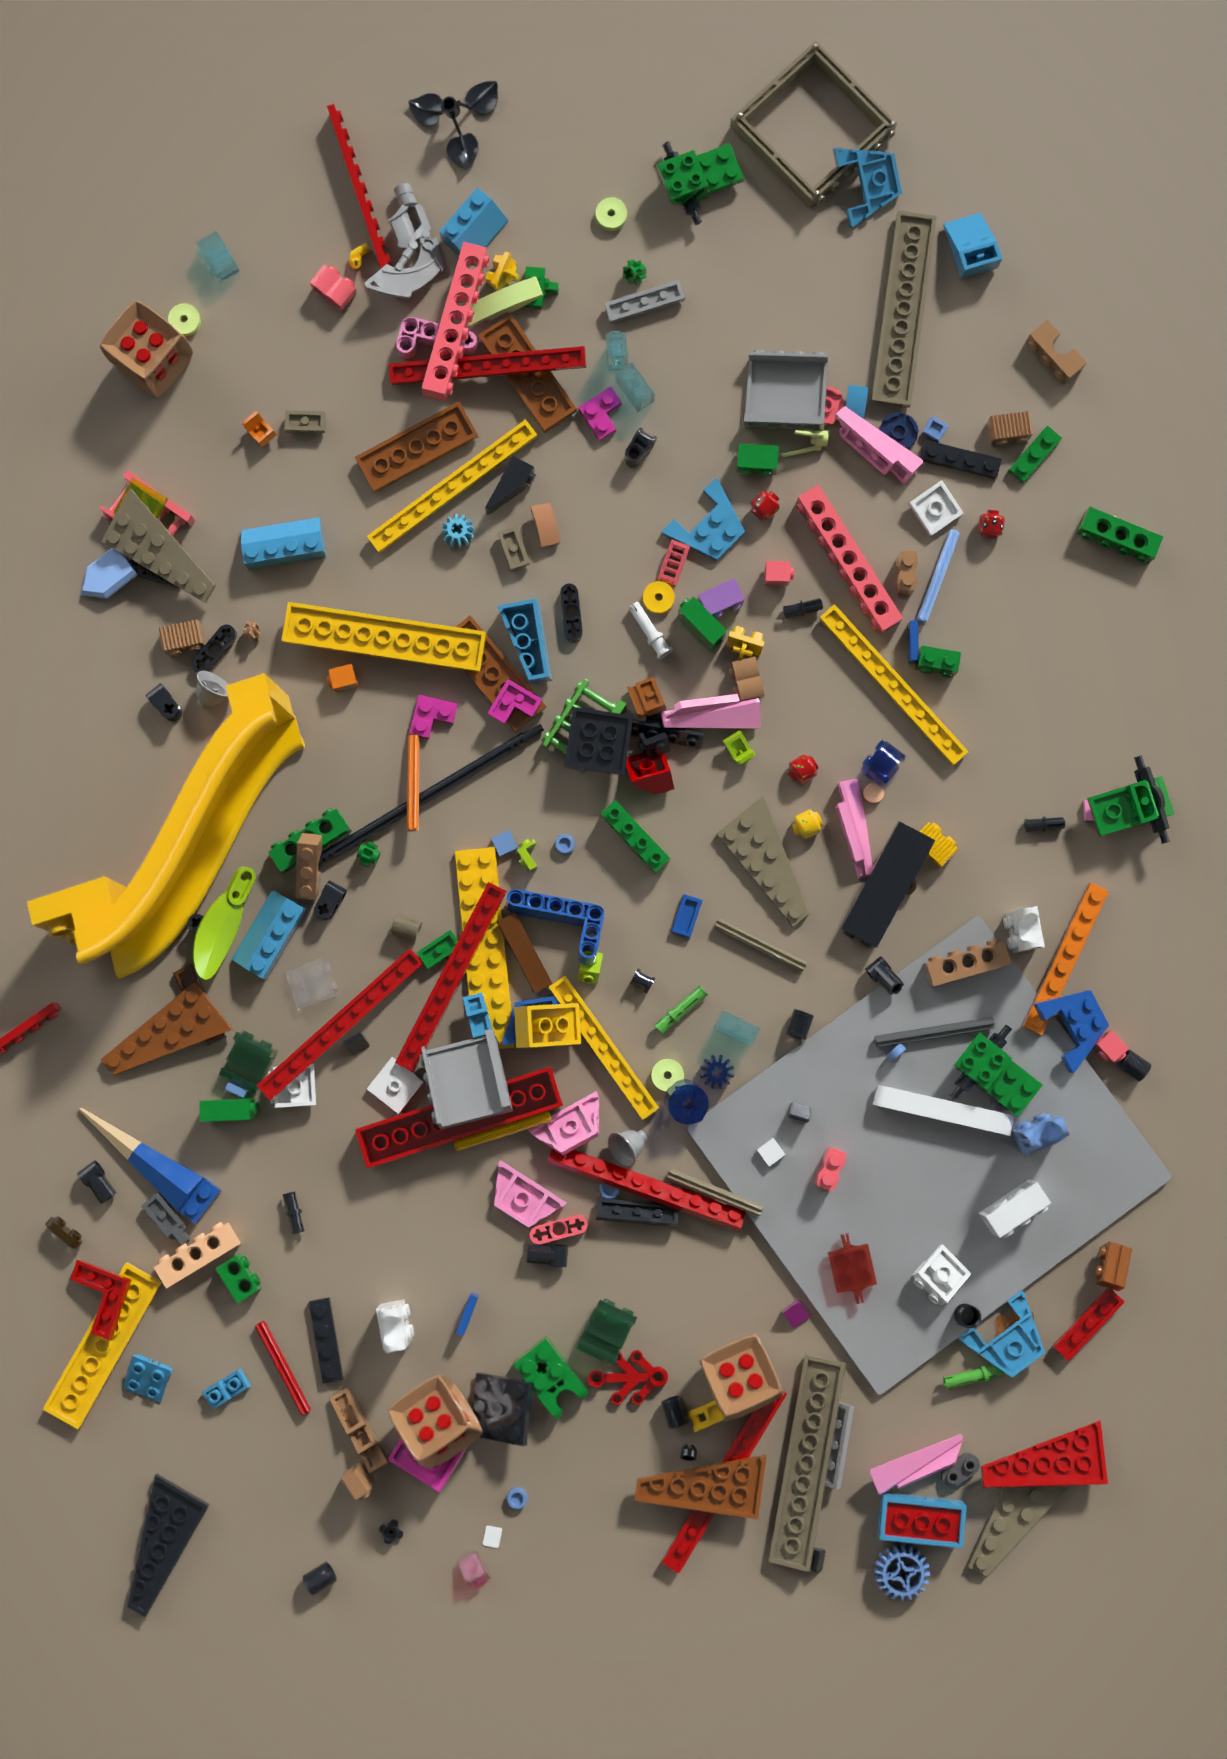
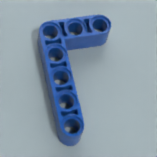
M518 889L508 892L506 907L510 913L515 912L517 915L583 927L578 960L583 965H592L595 962L604 920V909L600 905ZM517 899L520 903L514 904L511 901ZM537 903V904H539L540 906L537 907V908H534V907L531 906V904ZM552 907H557V908H559L560 910H559V911H552L551 908H552ZM578 911L580 914L573 915L570 912ZM594 914L598 915L600 918L593 919L590 916ZM587 933H594L596 936L589 937ZM590 951L592 955L586 956L583 952Z

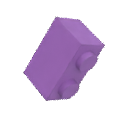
M735 578L698 595V601L716 620L723 617L724 612L729 610L734 612L742 608L745 600Z

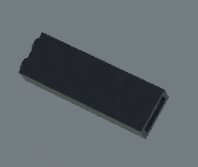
M899 820L897 821L840 926L844 930V935L852 939L854 936L862 939L860 943L869 948L872 946L878 947L935 842L933 838Z

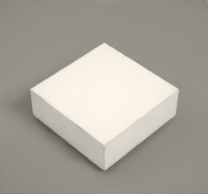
M774 1138L757 1149L768 1166H771L786 1155Z

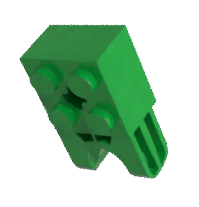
M547 1335L514 1360V1367L525 1381L533 1382L532 1390L555 1419L562 1417V1408L557 1401V1395L560 1391L571 1390L579 1398H585L589 1395L585 1385ZM541 1362L543 1364L545 1362L547 1364L546 1370H539L538 1363Z

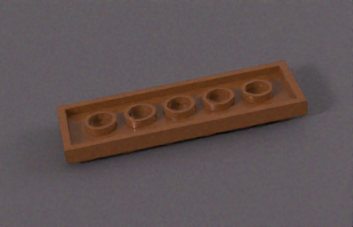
M511 313L478 335V338L489 354L536 350ZM551 371L505 375L544 433L577 412V408Z
M458 401L357 455L355 459L373 492L376 493L478 438V434Z
M468 616L456 626L458 628L483 631L471 616ZM486 635L481 671H464L491 704L494 703L508 679L537 696ZM543 702L540 704L533 718L536 717L539 713H541L545 708H547ZM515 708L507 723L517 732L533 718Z

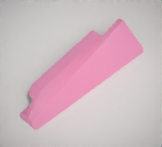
M843 407L835 414V418L840 421L841 425L839 430L840 437L883 475H886L891 470L901 483L905 484L922 465L923 460L847 407Z
M738 694L679 701L674 704V710L662 711L660 715L665 728L759 729L760 701L758 698L739 702Z
M852 779L837 784L842 803L837 804L835 807L859 880L868 877L873 865L859 779Z
M962 1434L870 1469L869 1473L878 1494L882 1495L896 1485L898 1489H901L955 1465L961 1445L963 1444Z

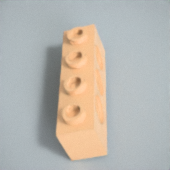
M220 1222L211 1228L212 1232L205 1236L202 1233L193 1239L195 1243L187 1246L185 1243L175 1249L177 1253L172 1257L167 1254L157 1260L159 1264L154 1269L166 1289L241 1244L229 1222L224 1225ZM212 1237L216 1238L219 1242L217 1248H213L210 1245ZM194 1248L199 1249L201 1252L199 1259L194 1258L192 1255ZM176 1259H180L183 1262L182 1270L175 1267L174 1262Z

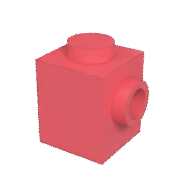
M766 561L764 585L788 586L790 580H793L794 568H790V562Z
M1112 1030L1106 1031L1094 1045L1099 1051L1097 1054L1105 1062L1121 1061L1126 1056L1125 1052L1129 1049Z

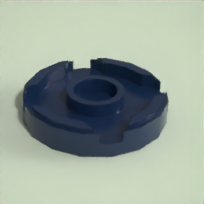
M900 412L892 413L884 418L879 428L881 432L908 450L915 444L919 433L916 421L911 416Z

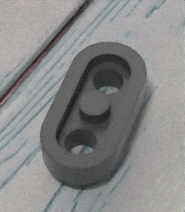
M964 1453L957 1458L955 1465L942 1470L941 1478L947 1486L956 1487L977 1473L980 1462L974 1454ZM969 1461L973 1462V1466L971 1468L966 1467V1464ZM952 1473L956 1474V1478L954 1480L949 1479V1476Z

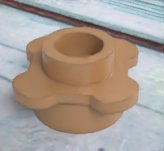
M247 620L246 624L243 625L245 636L249 640L254 638L260 640L259 634L261 630L259 625L254 621Z

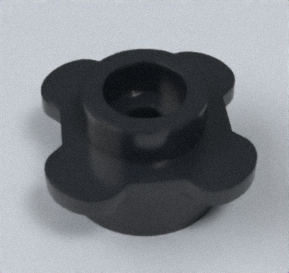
M392 1519L390 1523L382 1524L379 1527V1531L382 1533L386 1544H391L392 1541L403 1537V1531L399 1529L396 1519Z

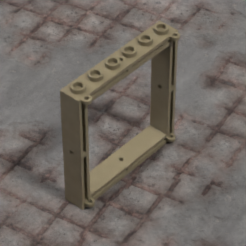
M816 41L731 118L730 128L810 209L814 205H820L827 193L834 192L840 185L839 182L841 180H847L854 172L853 169L857 167L856 163L835 167L812 188L748 123L814 63L877 127L856 149L878 151L885 140L889 141L895 135L897 122Z

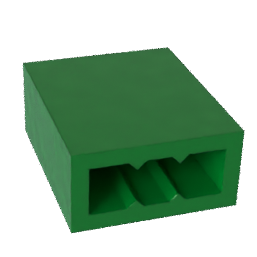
M694 596L690 600L686 598L679 605L678 619L709 652L713 651L725 639L727 630Z
M256 1098L199 1101L200 1122L257 1118L256 1114L260 1112L259 1102H256Z

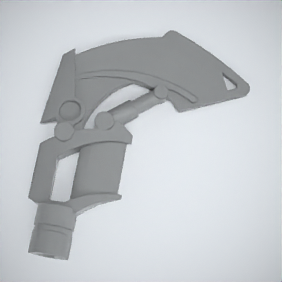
M403 183L394 188L400 209L388 221L392 223L399 242L397 243L398 247L405 251L395 267L386 264L364 283V287L390 296L410 298L411 293L425 286L439 271L442 273L445 266L437 237L430 238L429 231L431 227L423 206L417 204L410 184ZM411 210L414 211L420 226L416 231H414L407 213ZM419 244V257L416 264L412 268H403Z

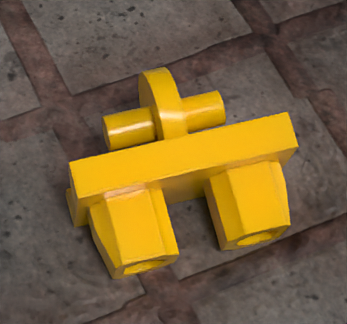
M504 252L503 256L495 255L492 265L497 270L495 273L487 272L484 279L488 285L498 291L505 288L506 285H510L511 281H518L520 276L516 273L518 267L515 266L516 261L511 258L510 253Z
M735 626L733 631L729 633L726 647L733 648V652L740 653L738 658L740 660L743 659L744 655L760 657L764 645L763 634L755 631L751 637L744 636L745 629Z

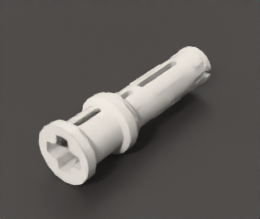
M639 602L634 603L637 611L631 605L628 610L648 637L647 643L649 646L652 645L657 653V658L662 659L669 655L673 648L667 645L663 638V633L656 630Z

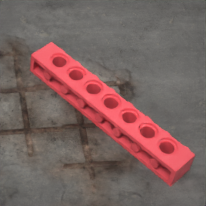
M463 242L423 381V396L446 402L448 395L451 396L454 386L452 379L457 377L459 365H457L458 358L462 359L464 347H462L463 340L467 341L469 335L467 326L469 322L473 321V305L477 304L479 299V292L477 291L484 282L485 275L482 273L489 264L490 256H487L486 247ZM470 266H476V267H477V268L474 269V270L468 269V267H470ZM464 284H470V285H472V286L469 287V288H464V287H463ZM459 302H465V303H466V305H464V306H459V305H457V304H458ZM454 320L461 321L460 324H453L452 322ZM450 338L456 339L453 343L447 342ZM445 356L451 357L449 361L442 360ZM441 374L446 376L444 379L441 380L436 378L438 375Z
M819 484L800 495L796 504L798 511L801 515L804 514L806 516L808 527L818 535L817 540L822 548L825 547L828 551L830 562L833 565H837L839 576L849 584L851 595L854 598L857 597L861 603L859 607L871 619L870 624L874 631H878L881 635L899 624L903 619L902 615ZM817 507L821 510V514L816 515L811 509ZM829 524L832 530L825 531L822 525ZM838 540L842 543V547L836 548L832 542ZM850 557L853 563L847 565L843 562V558ZM856 573L861 574L863 581H856L853 575ZM864 591H872L874 597L867 598L864 595ZM875 607L883 608L884 614L878 615L875 612Z

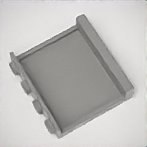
M763 350L749 352L746 410L744 414L745 428L824 430L828 354L823 352L805 354L802 351L785 353L780 350L773 351V353H767Z
M493 1029L486 1030L485 1036L430 1050L421 1047L423 1054L420 1055L422 1067H426L427 1072L423 1074L426 1086L429 1085L431 1091L427 1095L430 1105L433 1104L434 1112H431L434 1124H438L440 1129L513 1111L497 1038Z

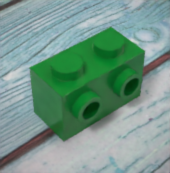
M739 444L736 473H741L743 476L761 474L762 477L776 475L779 446Z
M922 645L919 648V659L916 662L915 669L925 674H932L933 672L943 677L955 676L959 670L961 652Z

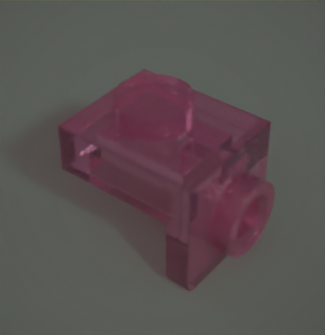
M476 1551L457 1561L466 1584L471 1588H480L490 1579V1575L485 1571Z

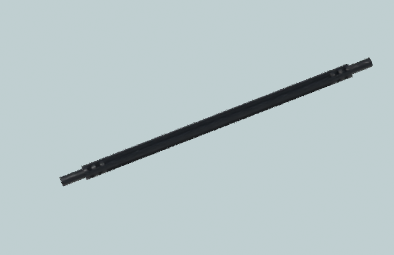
M538 724L525 733H519L419 793V807L528 743L527 740L544 731L542 725ZM407 801L322 851L319 865L326 864L406 816Z

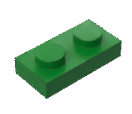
M449 930L419 950L417 954L426 967L430 969L452 953L458 940L453 932Z

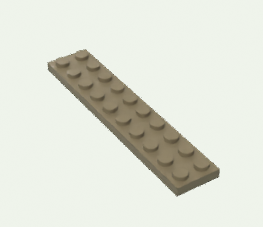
M904 211L897 212L871 402L907 408L911 406L937 216Z
M805 1354L768 1562L809 1572L811 1569L846 1363Z

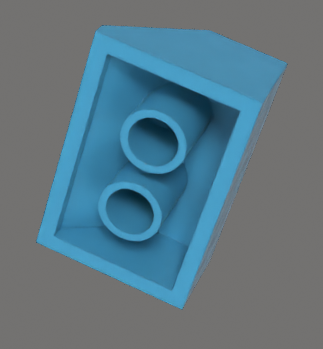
M476 188L439 231L440 238L444 244L460 255L463 242L487 247L508 223V219L489 196L479 188Z

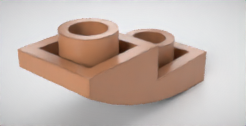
M550 502L530 506L540 547L561 543Z

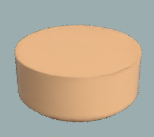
M877 783L868 784L863 791L864 799L872 804L878 803L884 796L882 786Z

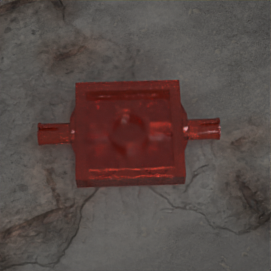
M845 1233V1236L841 1234L843 1247L827 1252L836 1293L854 1292L856 1304L864 1303L862 1290L866 1287L877 1285L869 1246L867 1243L851 1245L849 1233Z

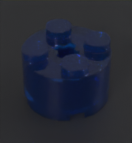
M883 740L875 747L876 751L873 756L868 755L863 761V767L861 768L862 773L881 788L884 784H887L900 768L898 763L900 761L904 762L906 759L905 754L888 741L885 742Z
M688 1079L678 1080L665 1093L664 1103L674 1120L681 1124L691 1125L704 1119L708 1111L709 1101L706 1093L697 1083ZM687 1099H689L690 1102L684 1105L683 1102H687Z

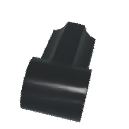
M880 956L865 968L870 978L874 982H878L890 995L901 991L904 985L903 981L892 971L883 957Z
M96 1160L77 1173L82 1183L92 1190L101 1204L117 1194L105 1177L104 1169Z
M528 1245L527 1263L567 1267V1245Z

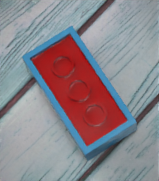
M885 1492L880 1495L876 1534L880 1540L963 1548L967 1506L962 1500Z

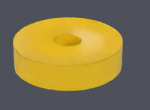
M656 581L650 583L645 588L643 603L651 613H666L674 604V591L667 583ZM661 595L662 600L657 601L655 596Z

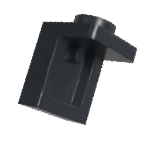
M643 732L639 733L640 741L637 744L640 752L645 753L648 760L670 752L669 740L665 732L646 739Z

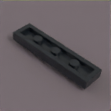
M929 440L924 441L920 456L923 462L995 480L998 477L1002 460L1001 458Z
M598 1198L596 1220L678 1227L679 1210L659 1203Z
M330 1297L310 1300L309 1307L322 1383L343 1380L344 1376Z

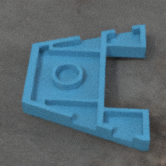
M833 149L836 167L856 163L863 194L864 205L846 209L849 227L857 225L873 212L902 194L894 153L858 149Z
M715 478L703 492L717 506L690 533L674 519L662 530V534L718 561L745 534V530L719 480Z
M1020 1291L1007 1301L1020 1320L988 1344H985L974 1328H970L958 1337L962 1343L1011 1378L1045 1354L1023 1291Z

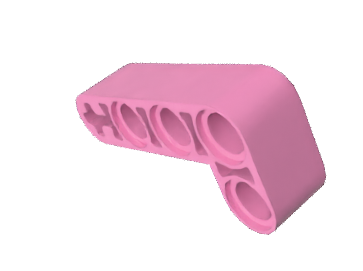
M414 317L405 318L401 324L397 339L399 355L403 359L409 360L415 356L418 343L434 346L440 324ZM410 326L416 327L412 332L407 331V328ZM428 331L435 332L431 337L426 336ZM469 331L467 341L463 340L462 347H464L463 354L472 355L478 349L476 335ZM453 339L452 341H447V342L453 343V342L456 341V339ZM404 345L411 346L409 350H402Z

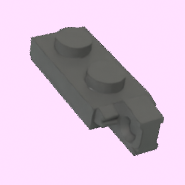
M159 1192L142 1205V1208L166 1237H169L171 1240L176 1238L181 1245L190 1240V1237L184 1231L187 1228L184 1222Z

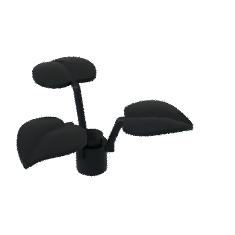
M497 81L482 82L470 88L466 94V101L470 105L464 104L460 100L456 101L451 96L445 97L442 100L439 95L434 93H427L408 101L413 116L424 126L436 125L440 120V115H444V112L448 118L453 120L459 137H453L449 140L446 151L449 158L456 164L463 167L469 166L475 160L479 150L478 141L472 133L462 136L456 117L460 114V106L470 110L474 108L478 114H488L493 111L498 102Z

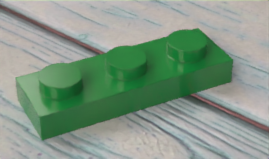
M1047 425L1009 468L1008 472L1023 484L1060 442L1062 437Z

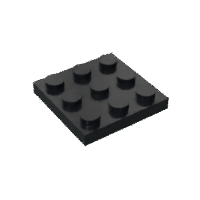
M573 707L564 767L624 776L633 715Z
M482 1372L476 1373L472 1411L483 1431L479 1438L527 1446L533 1382Z

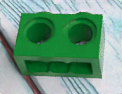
M240 1253L216 1268V1271L237 1304L262 1288L259 1276L256 1273L253 1274L249 1268L251 1266L249 1260ZM232 1263H236L239 1266L238 1274L231 1271L230 1266ZM242 1281H248L250 1283L251 1287L249 1291H244L242 1289Z

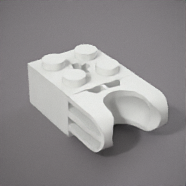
M1037 906L1018 909L1005 914L1006 918H1003L1005 930L1008 929L1007 945L1009 950L1012 949V953L1045 947Z
M405 1299L380 1304L376 1308L383 1351L385 1350V1353L405 1350L410 1344L412 1337H414L413 1325H409L408 1321L409 1316H411L409 1304H405Z

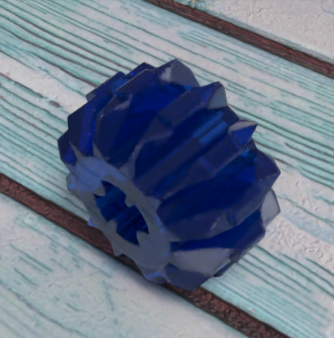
M711 1055L712 1063L705 1059L704 1062L708 1067L700 1066L701 1070H706V1073L700 1074V1077H708L704 1084L707 1085L712 1081V1089L715 1088L716 1082H718L719 1088L722 1089L723 1084L721 1081L729 1085L730 1082L726 1077H734L733 1074L728 1073V1070H733L734 1067H726L730 1062L729 1059L721 1063L722 1055H719L718 1062H716L715 1056ZM715 1066H718V1069H722L718 1078H715L716 1075L712 1076L711 1071H714Z

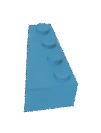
M535 598L497 606L529 681L532 684L552 681L541 608L538 600Z

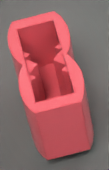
M323 265L310 281V286L320 296L343 311L356 295L355 284L348 278L343 279L340 277V273L333 266Z
M830 1146L825 1150L822 1157V1166L818 1169L815 1176L816 1186L828 1191L835 1189L839 1180V1171L843 1168L846 1161L845 1152Z

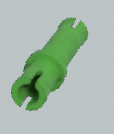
M699 985L672 1010L669 1009L667 1014L654 1026L663 1035L673 1024H678L680 1022L679 1019L708 994Z
M995 1365L988 1367L980 1366L976 1370L944 1376L943 1383L946 1390L982 1381L986 1383L994 1378L1005 1377L1006 1373Z

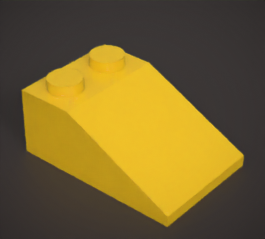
M579 1003L514 1007L516 1048L581 1044Z

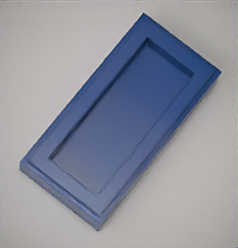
M910 620L907 624L908 664H915L919 659L917 620Z
M683 894L671 933L691 938L703 900Z
M474 1292L470 1294L456 1334L461 1336L466 1332L479 1297Z

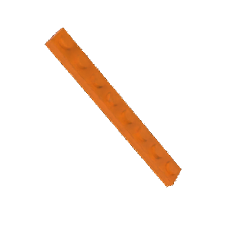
M1092 882L1088 884L1022 1027L1039 1036L1043 1034L1050 1018L1041 1020L1033 1004L1060 997L1109 891Z

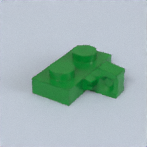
M526 266L525 280L537 277L543 296L523 307L542 309L543 297H548V294L558 295L559 283L550 282L548 278H545V268Z

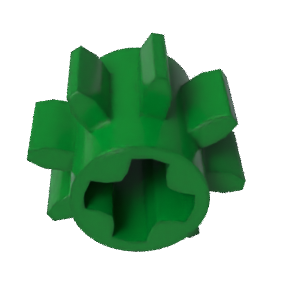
M633 259L627 261L628 265L623 266L624 279L628 281V284H641V279L647 277L645 265L641 263V260L635 261Z
M369 841L367 845L361 844L356 855L360 859L359 863L366 867H369L370 864L376 865L381 851L377 850L378 846Z

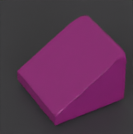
M798 1299L782 1310V1313L793 1328L810 1317Z

